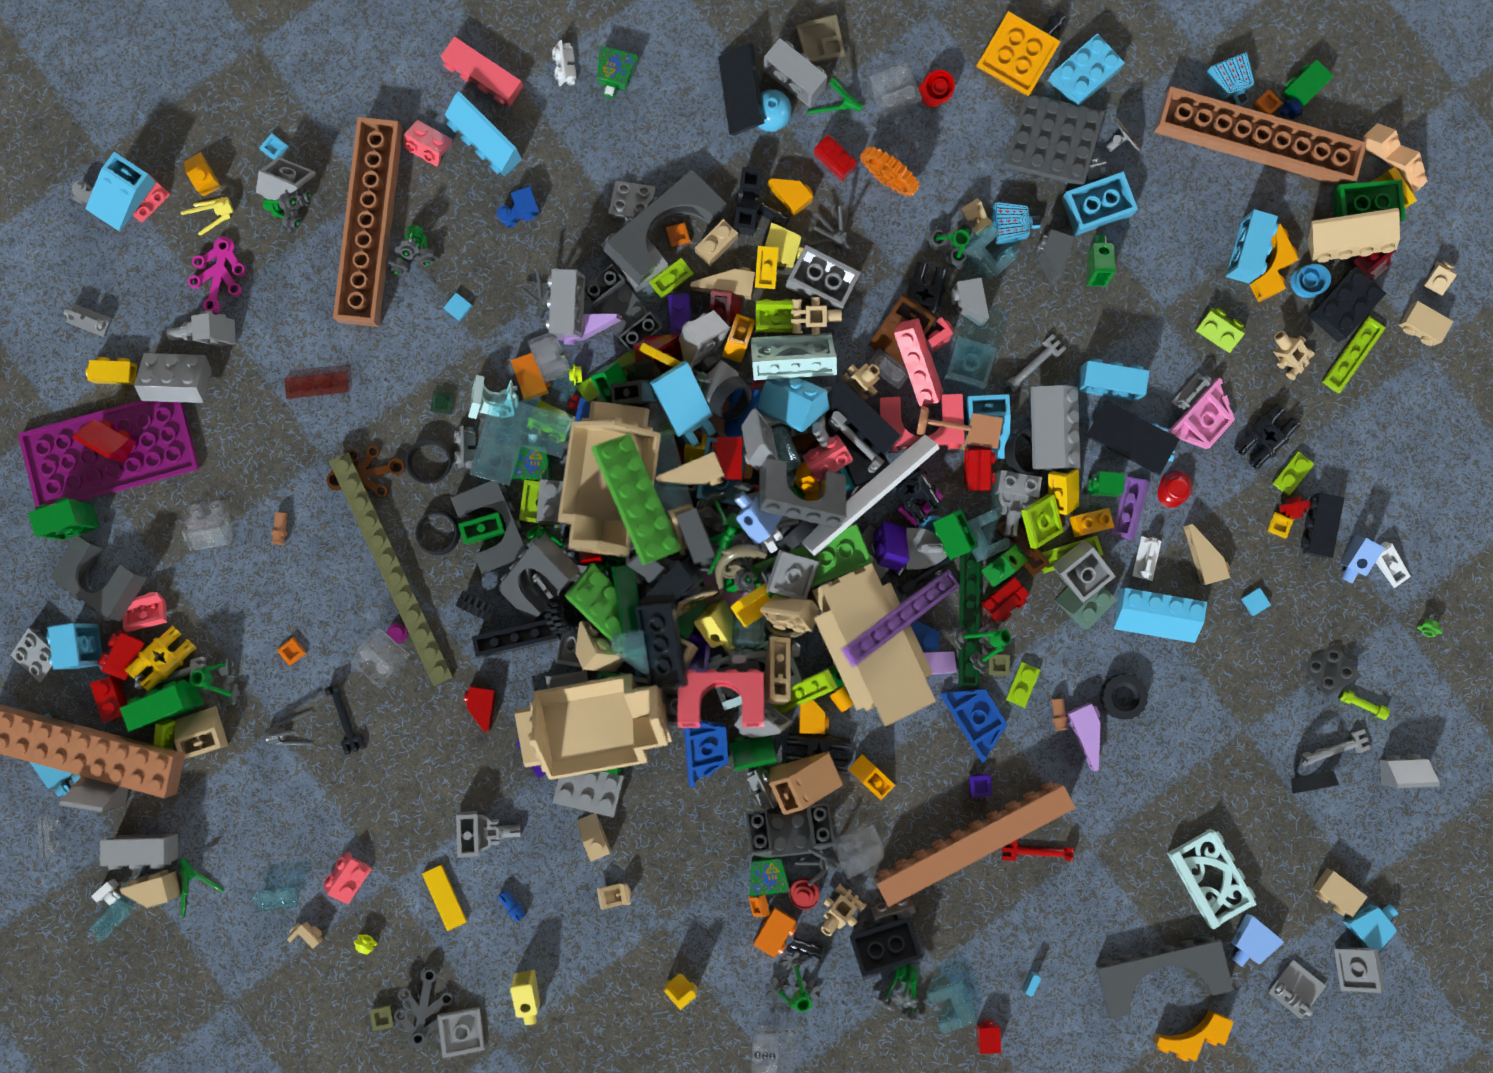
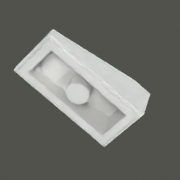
M1383 542L1381 546L1385 548L1375 563L1395 588L1411 576L1393 544ZM1401 570L1404 576L1395 581L1393 575Z

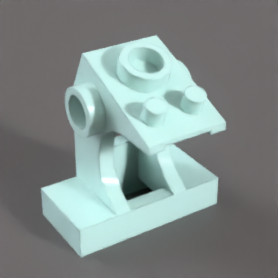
M476 375L471 393L468 417L476 419L478 412L501 418L515 416L516 408H519V396L514 392L517 391V386H513V382L510 380L507 389H503L499 393L492 392L485 387L484 376Z

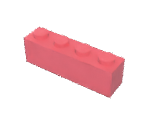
M456 37L451 40L441 55L444 62L443 66L451 72L457 71L461 74L460 77L469 84L472 81L478 85L477 89L487 95L489 92L494 96L493 99L502 106L504 104L511 106L524 88L521 80Z
M919 318L900 322L894 335L919 406L938 403L944 391Z

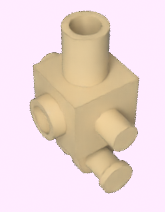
M811 297V305H805V310H801L802 299H792L793 310H791V314H794V319H791V323H793L792 333H802L801 323H805L806 327H812V335H820V327H827V322L842 321V310H827L826 305H820V297Z
M1279 331L1274 335V340L1278 346L1273 351L1279 359L1277 365L1282 369L1285 366L1292 367L1286 373V376L1291 380H1295L1297 374L1304 371V367L1308 366L1310 358L1315 354L1304 345L1306 342L1304 337L1291 338L1288 337L1285 331Z
M866 363L858 370L852 364L847 369L852 377L850 378L848 373H845L839 379H842L865 401L869 397L865 394L866 391L871 397L878 392L873 387V384L880 379L878 377L880 369L875 364L868 366Z
M841 883L834 890L840 896L834 901L827 897L823 902L828 907V910L823 915L827 920L821 927V930L828 936H831L836 928L841 929L846 923L853 927L857 923V920L852 916L856 909L861 913L866 907V904L858 899L859 896L851 895L852 891L850 889L846 890L841 886Z

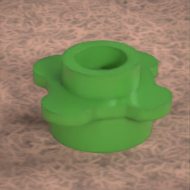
M1425 619L1422 625L1417 626V629L1421 630L1422 634L1427 637H1436L1437 634H1442L1443 632L1440 629L1441 625L1432 619Z

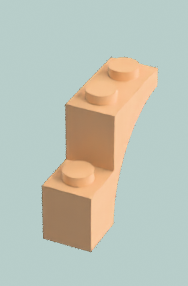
M1377 123L1363 136L1364 142L1367 143L1366 149L1386 162L1391 168L1396 166L1413 194L1424 186L1427 182V177L1420 152L1400 145L1397 130Z

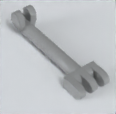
M1054 334L1042 343L1046 349L1019 374L1011 377L1005 383L1007 386L1010 385L1013 392L1051 354L1057 358L1067 349L1065 346H1062L1058 351L1056 347L1061 343L1060 340H1057L1054 344L1051 343L1056 337Z
M830 386L823 388L827 391V394L832 390ZM826 412L817 419V423H814L812 427V432L821 447H826L829 441V436L825 431Z
M835 411L829 418L828 424L836 432L840 429L873 461L868 467V471L874 473L885 461L845 424L847 419L840 412Z
M795 639L790 640V657H799L800 645ZM730 649L727 655L734 664L746 663V660L766 659L767 650L743 652L742 649Z
M198 657L191 659L190 667L174 671L168 676L169 679L162 680L158 685L190 676L194 670H201L203 666H206V658ZM138 674L135 678V688L138 690L144 689L139 684L146 679L143 674Z
M1365 729L1350 733L1352 740L1313 754L1310 752L1299 754L1300 758L1304 760L1302 762L1303 766L1311 765L1316 761L1355 748L1357 753L1372 749L1370 744L1362 745V743L1369 741L1367 736L1359 737L1366 733Z

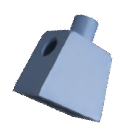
M742 492L735 498L737 504L742 508L736 518L754 544L757 545L772 535L782 515L759 511V494L750 499L745 492Z
M1354 535L1340 562L1341 565L1347 567L1341 578L1352 584L1358 574L1368 575L1385 547L1365 537Z
M1247 913L1231 941L1239 949L1232 960L1241 967L1244 966L1249 958L1257 964H1261L1284 941L1254 916Z

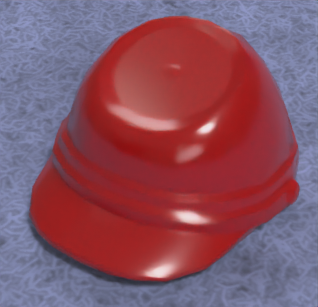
M945 70L929 72L918 89V97L921 102L928 107H936L951 99L955 90L953 76Z
M1173 471L1163 475L1157 492L1159 502L1168 508L1179 506L1191 497L1192 481L1182 471Z

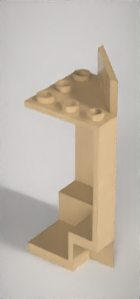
M591 401L589 419L581 418V421L572 422L558 522L571 525L568 547L570 550L620 557L629 556L632 540L591 448L594 445L630 433L654 486L661 434L653 432V428L647 427L650 409Z
M872 563L812 591L823 613L814 617L815 622L856 710L864 708L867 711L876 707L886 727L936 702L927 683V677L933 674L911 625H908L854 667H851L841 650L842 647L900 605L891 582L882 586Z
M632 674L533 691V700L530 701V707L515 709V719L525 768L541 765L542 772H546L548 779L551 780L648 763L647 749L666 746L668 742H672L671 733H669L667 727L668 717L666 706L663 703V689H658L657 685L636 687Z

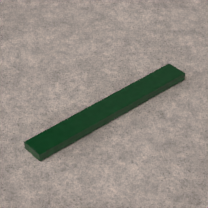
M968 523L978 547L960 556L959 625L966 630L967 634L978 633L980 628L981 523ZM980 637L968 638L964 648H958V687H979V670L973 667L970 655L975 651L980 654Z

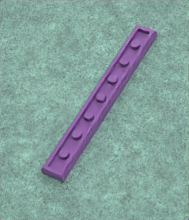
M949 569L943 571L842 647L841 650L851 667L858 665L957 589L959 584Z

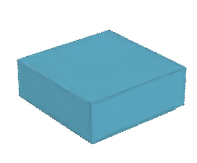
M271 133L259 149L275 160L281 157L289 146Z
M455 293L443 309L460 322L473 306L459 294Z
M1257 588L1241 598L1252 616L1271 606L1261 588Z
M1030 971L1022 988L1024 993L1032 997L1041 981V977L1037 973Z

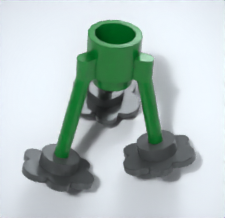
M989 624L979 628L978 633L967 634L961 625L954 629V641L959 649L964 648L968 638L980 637L979 642L984 644L986 648L996 647V649L985 656L977 651L970 655L973 667L982 674L986 673L989 668L987 660L997 653L1005 651V646L1011 643V634L1007 629L997 630Z

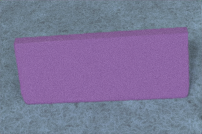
M1127 476L1111 535L1132 541L1135 540L1150 482L1146 479Z

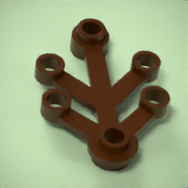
M372 445L368 447L367 454L357 467V471L363 484L374 491L378 497L384 498L388 495L387 487L378 485L369 478L388 473L401 475L405 472L406 465L402 460L394 458L389 461L388 465L367 469L373 459L380 455V449ZM376 448L377 453L372 456L370 450ZM350 450L348 452L349 454L353 452L357 454L356 459L352 460L353 463L359 461V452L356 450ZM399 463L401 465V469L399 471H395L394 466L395 464ZM330 472L327 476V485L332 490H342L340 484L334 483L336 478L334 472ZM380 488L385 489L384 495H379L378 490Z

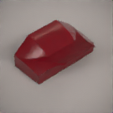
M1396 250L1389 253H1372L1369 256L1358 255L1350 264L1353 267L1356 266L1366 276L1374 280L1390 266L1391 256Z
M711 289L710 312L714 310L730 327L735 320L736 314L740 315L742 298L734 295L732 291Z

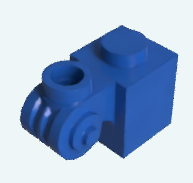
M530 186L511 193L514 201L513 208L510 209L508 206L502 205L497 209V216L505 224L506 228L516 226L518 224L517 221L534 220L537 218L536 215L540 214Z

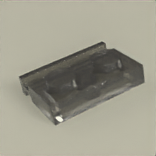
M651 356L622 367L628 374L626 376L628 381L654 380L661 376L662 372L658 365L654 364V358Z

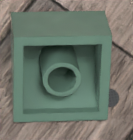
M1103 586L1083 603L1067 587L1054 601L1083 629H1089L1117 599Z

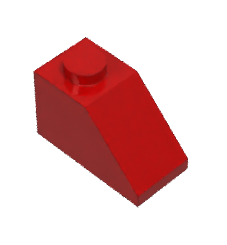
M472 686L469 687V690L465 691L464 703H467V710L481 729L489 732L491 731L497 690Z

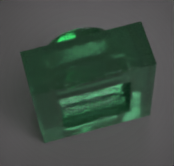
M433 391L430 411L452 414L454 394Z

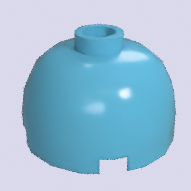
M769 89L762 91L760 95L765 123L758 127L765 131H778L785 127L791 118L792 107L790 101L784 93L778 90Z

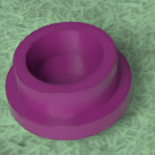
M395 623L388 628L387 637L392 643L400 644L407 639L408 630L403 624Z

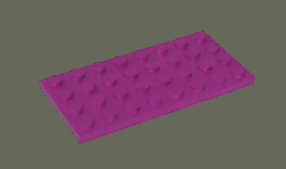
M139 400L18 433L36 507L44 504L50 506L56 504V500L66 497L70 500L77 499L79 502L87 501L200 470L183 402ZM92 419L100 422L102 419H105L114 424L113 429L117 431L123 429L132 434L130 438L137 442L125 463L109 459L72 438L73 435Z

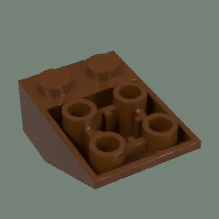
M902 293L868 345L902 367L904 360L894 335L898 324L919 318L924 335H926L936 320V315Z

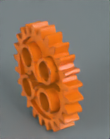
M868 146L862 152L860 158L862 159L861 162L864 163L863 166L868 168L867 171L873 173V177L883 185L889 186L893 191L896 190L900 195L902 193L904 196L908 195L909 197L913 196L919 189L920 185H918L917 178L912 175L911 171L906 169L907 166H904L893 155L889 156L886 151L882 152L880 148L876 149L874 146L872 148Z

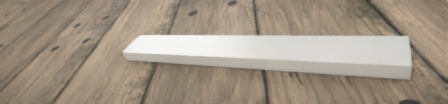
M923 435L846 501V518L839 528L819 524L801 542L802 545L815 556L939 449L938 444L928 436Z

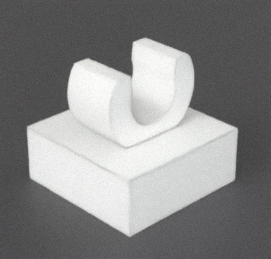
M776 527L772 535L763 541L770 553L778 550L774 542L780 541L783 536Z
M115 879L106 882L91 897L96 902L104 899L107 904L111 905L121 898L115 891L119 884Z

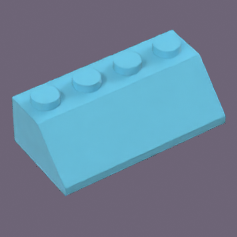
M458 91L445 113L448 120L446 124L454 132L458 130L462 134L461 139L468 146L472 144L477 149L475 153L482 160L486 158L491 163L489 167L497 175L501 173L505 177L522 160L517 148Z
M1120 588L1114 629L1195 643L1204 624L1207 602Z

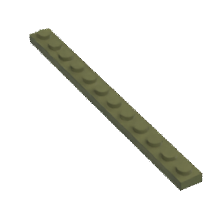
M346 453L329 461L433 686L452 678L453 676L350 454Z

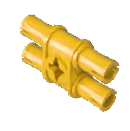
M171 626L161 637L154 638L149 646L142 652H139L138 658L124 670L135 679L147 666H152L154 671L139 683L149 692L162 680L169 679L168 676L179 666L183 665V660L196 647L186 639L174 652H170L168 646L182 635L174 626ZM155 655L164 657L166 663L158 661Z

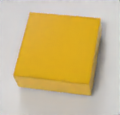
M1273 512L1266 531L1286 539L1294 519Z

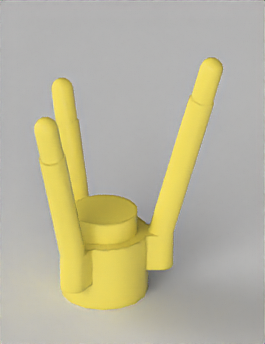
M222 197L216 200L194 203L193 206L195 208L183 210L181 214L185 215L213 208L216 215H221L220 218L198 232L199 235H202L222 221L230 219V213H233L234 210L229 198Z

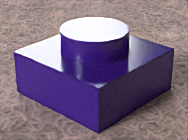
M990 774L969 776L970 797L992 796Z

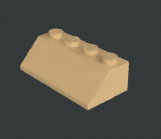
M1399 208L1312 221L1308 236L1311 262L1318 261L1323 263L1331 259H1348L1351 256H1369L1372 253H1389L1397 250L1400 241Z

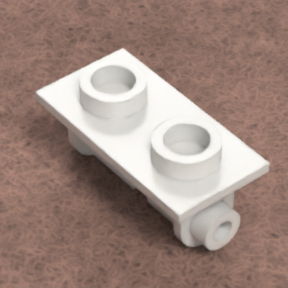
M559 40L552 51L553 60H556L557 66L555 68V78L558 80L559 86H562L564 82H567L568 85H573L575 80H577L575 65H568V63H574L573 47L570 43L562 44V40Z
M1141 536L1132 576L1153 581L1161 541L1157 538Z

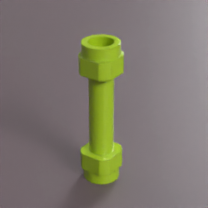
M1343 688L1339 694L1338 699L1346 704L1352 703L1374 713L1373 716L1386 720L1390 714V709L1379 704L1375 705L1361 699L1350 690Z

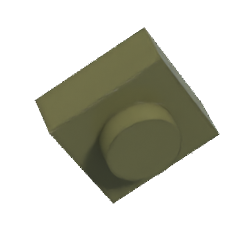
M994 655L988 659V675L1010 676V655Z
M392 1004L369 1010L373 1031L395 1026Z

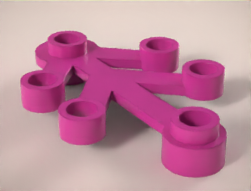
M228 237L218 238L214 242V249L203 256H195L192 259L194 267L203 269L206 267V263L217 257L215 265L198 276L192 275L188 278L189 286L198 289L204 282L213 277L209 297L203 302L204 311H212L213 314H218L221 310V304L217 299L222 278L228 286V292L232 296L237 297L242 293L241 286L234 281L225 267L226 258L233 266L232 272L236 276L242 277L246 274L245 266L240 264L233 253L235 249L234 242ZM226 243V248L221 250V245ZM202 259V264L197 266V261ZM238 267H242V271L240 273L236 272V269ZM194 279L198 280L196 285L192 284ZM233 287H238L236 293H232ZM213 302V308L208 309V304Z

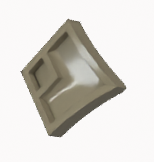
M837 15L816 19L795 27L802 53L810 59L811 63L845 56Z

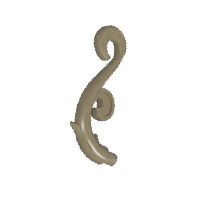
M742 544L731 549L722 550L721 553L723 555L718 560L715 568L718 592L704 603L714 604L719 602L724 594V577L729 579L735 578L736 572L743 570L741 563L732 561L733 559L739 557L766 558L767 551L751 544ZM706 585L701 587L702 592L715 590L714 585Z

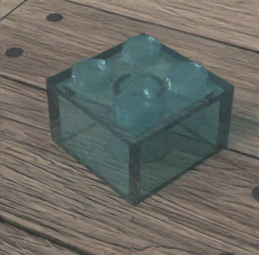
M958 336L952 348L944 379L983 391L987 386L998 348Z

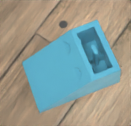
M113 152L101 168L85 209L120 232L156 182L148 173Z
M1009 394L968 396L965 399L967 426H970L972 413L1003 418L998 449H991L995 452V459H1005L1004 448L1007 439L1010 437Z

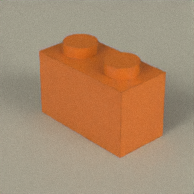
M534 352L510 360L526 401L549 393L548 388L551 387L547 375L543 376L541 369L544 368L540 356L536 357Z
M774 906L753 940V945L774 958L777 954L781 955L787 945L785 943L788 935L792 936L797 928L795 924L796 918Z

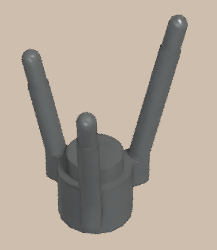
M310 709L282 722L274 723L271 728L265 730L266 742L269 745L276 744V746L314 745L312 741L285 740L287 735L296 734L298 730L286 731L282 727L313 713L314 710Z

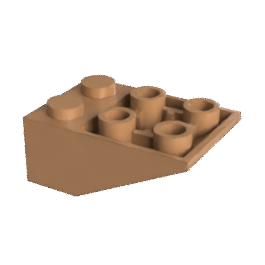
M829 751L770 768L769 784L783 815L804 810L843 786Z

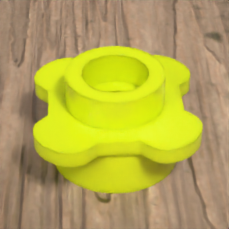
M573 364V369H569V379L574 381V386H576V383H582L581 366L575 367V364Z
M359 934L358 939L354 940L355 949L362 954H369L373 951V946L377 945V942L369 935Z

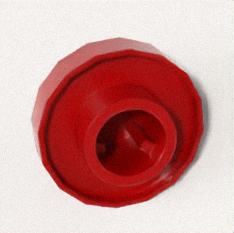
M1302 497L1285 499L1286 504L1279 506L1280 513L1285 512L1286 516H1290L1291 519L1302 518L1303 513H1307L1306 509L1311 508L1310 500L1303 501Z
M800 878L794 881L790 887L789 898L792 904L799 909H811L819 901L820 889L817 883L811 886L808 885V882L812 879Z

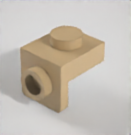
M978 198L960 209L965 222L969 220L975 222L973 233L976 235L986 232L994 225L993 221L987 217L982 202Z
M1436 261L1434 263L1435 268L1426 279L1424 287L1443 296L1457 274L1453 270L1454 266L1450 263Z
M616 883L597 888L600 909L602 910L631 904L632 893L627 883Z
M308 922L302 925L296 924L289 931L291 936L287 939L291 942L300 935L313 949L324 940L321 937L322 932L316 926L312 927Z

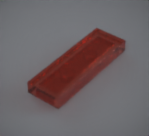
M347 372L285 378L286 399L349 393Z

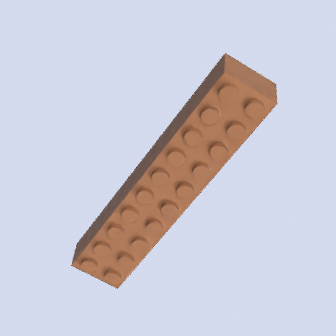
M1171 86L1163 96L1154 128V133L1338 186L1340 184H1352L1357 181L1367 145L1363 141Z
M357 117L333 319L338 323L380 326L403 128L398 121Z
M0 704V754L161 798L177 794L186 753Z
M1049 781L1041 786L1042 789L1036 793L1030 791L1024 794V799L1016 802V800L1005 804L1004 810L1000 812L994 810L988 813L985 820L980 822L978 819L969 823V828L961 831V829L950 833V838L947 840L939 839L933 842L930 849L925 851L922 848L914 852V857L906 861L903 858L895 862V867L892 869L884 868L876 873L877 876L873 879L888 907L1075 809L1064 785Z

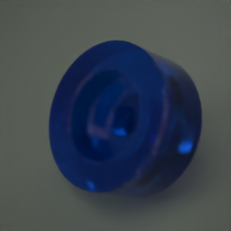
M1291 97L1283 102L1284 109L1280 110L1283 118L1289 116L1290 119H1295L1302 115L1301 104L1295 97Z

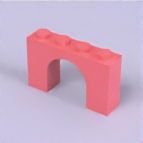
M963 394L942 395V421L964 425ZM900 397L880 398V416L902 436V439L889 452H898V448L908 449L921 437L909 433L903 426ZM940 426L936 432L928 436L938 444V450H940L941 446H948L949 450L960 449V445L965 444L964 430Z
M750 669L747 672L726 670V672L717 673L716 670H706L705 673L686 670L688 685L678 687L679 728H700L702 699L708 691L716 687H729L739 694L742 699L743 727H764V672L756 669Z

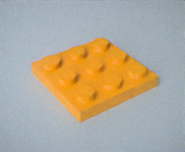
M1008 11L976 67L1020 93L1029 96L1061 41Z

